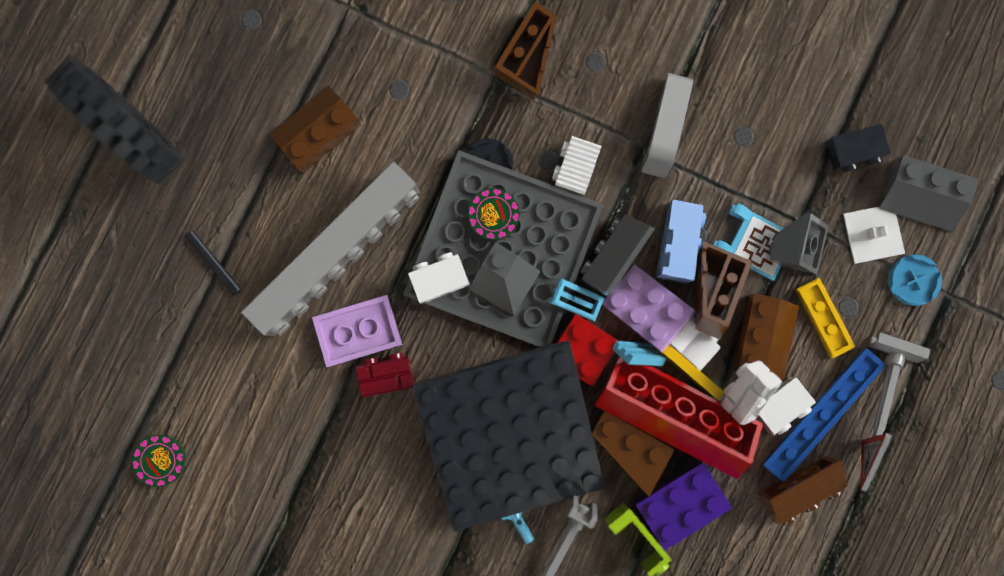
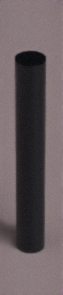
M190 231L185 236L231 293L234 296L240 293L242 288L195 231Z

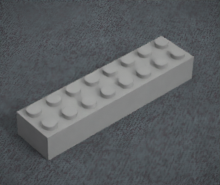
M393 162L241 313L263 335L276 336L278 334L281 336L291 326L289 322L295 316L298 318L302 316L309 308L307 304L314 297L316 299L320 298L328 289L326 285L332 279L334 281L338 280L346 272L344 267L350 261L356 262L364 254L362 249L369 242L374 244L383 235L381 230L387 224L392 226L401 217L399 213L406 206L410 208L419 199L418 194L420 193L417 184Z

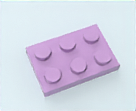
M636 265L629 270L617 284L611 295L606 297L602 303L603 307L661 353L696 314L693 308Z
M388 295L312 317L326 367L402 345Z

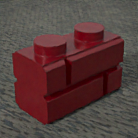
M402 352L387 355V361L378 362L377 357L362 360V365L356 366L362 398L413 388L412 383L415 382L410 357H403Z

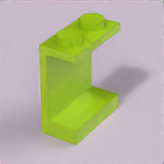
M624 502L604 518L615 535L633 521L653 545L656 551L640 563L649 576L654 574L659 576L669 567L667 563L671 561L670 557Z

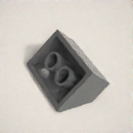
M903 155L892 161L879 208L953 232L972 203L979 179Z
M624 215L621 220L618 218L614 220L608 229L612 234L607 241L602 239L594 250L598 254L594 261L590 262L588 260L579 272L583 275L580 282L604 298L611 295L654 231V228L628 215Z

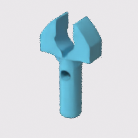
M522 512L503 517V521L505 519L513 521L525 544L533 541L534 537L521 516Z

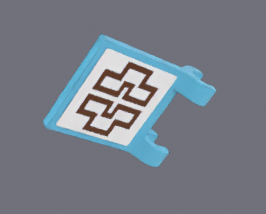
M732 204L728 214L742 220L731 245L721 240L714 241L713 245L753 261L750 270L774 281L781 266L769 260V247L774 242L775 235L784 228L753 213L742 204Z

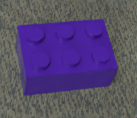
M700 460L693 462L655 486L650 496L644 493L633 500L639 513L664 551L732 509L704 462Z

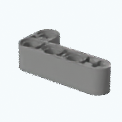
M672 73L667 74L650 144L643 160L642 173L664 179L667 178L677 154L693 79Z

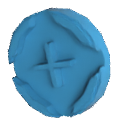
M914 254L902 257L892 265L888 274V286L896 300L905 305L919 306L936 298L941 289V273L938 271L937 265L933 260L923 255Z

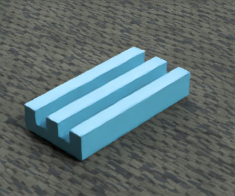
M558 278L556 281L558 285L552 291L554 295L552 298L550 297L548 302L595 322L604 297ZM564 286L596 300L595 305L564 292ZM560 296L593 311L589 314L559 300Z
M616 341L612 348L627 364L663 366L667 359L664 355H659L660 352L657 349H652L654 346L650 343Z

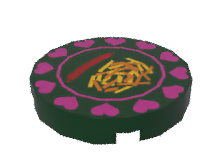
M497 188L485 189L475 195L468 210L469 223L474 232L480 237L492 241L501 240L511 235L516 229L520 217L519 206L514 197L505 190Z
M153 435L142 440L135 448L132 457V467L137 478L144 484L152 487L167 486L177 481L184 472L186 453L181 443L174 437Z

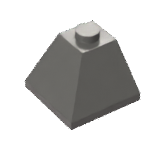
M805 213L775 235L774 242L769 247V260L783 267L817 275L829 225L813 214Z
M495 242L469 290L514 316L539 275L540 270Z

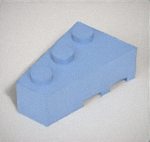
M672 200L669 203L655 278L683 284L694 280L697 268V254L701 247L700 229L704 227L706 213H703L704 205Z

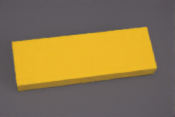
M816 278L795 289L830 359L855 347L820 278Z
M670 344L663 353L660 352L661 355H664L669 362L710 397L718 401L722 398L724 391Z

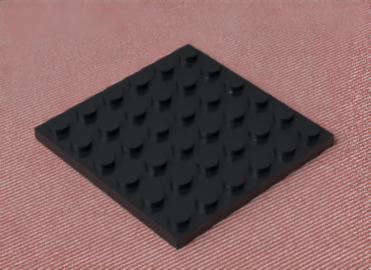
M569 340L412 383L453 531L605 488Z

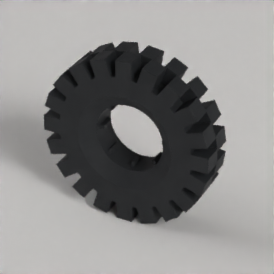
M69 55L44 80L45 85L53 96L60 100L59 102L67 111L75 115L74 118L81 125L90 129L93 132L92 135L103 145H108L116 156L121 160H125L130 167L150 181L161 184L184 161L180 152L150 121L144 118L145 116L136 107L129 104V101L119 92L117 93L109 83L73 56Z

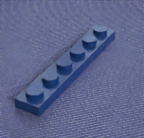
M863 348L811 407V412L800 419L762 462V465L784 483L886 367V364L868 348Z

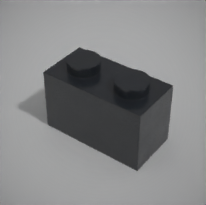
M882 124L833 136L825 141L833 171L842 169L843 173L858 169V164L867 162L868 166L882 163L883 157L891 154Z

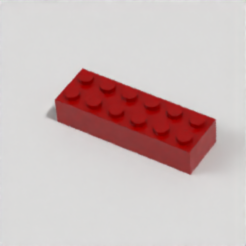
M620 356L617 357L610 368L595 404L596 407L735 479H738L751 466L763 426L757 420L741 425L732 417L731 413H728L721 406L720 401L652 366L627 364Z

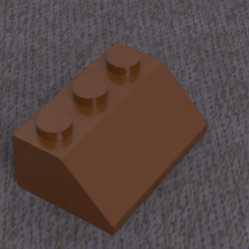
M327 86L270 135L293 164L304 174L362 124L344 101Z
M755 293L748 295L732 371L737 372L745 363L751 364L760 361L770 369V372H773L784 382L799 306L778 298Z
M823 456L790 475L784 483L779 481L758 493V496L772 521L778 525L783 524L785 526L794 522L797 519L796 515L803 511L808 513L817 509L820 506L819 502L826 498L831 500L840 496L843 493L842 489L846 488L848 483L841 461Z

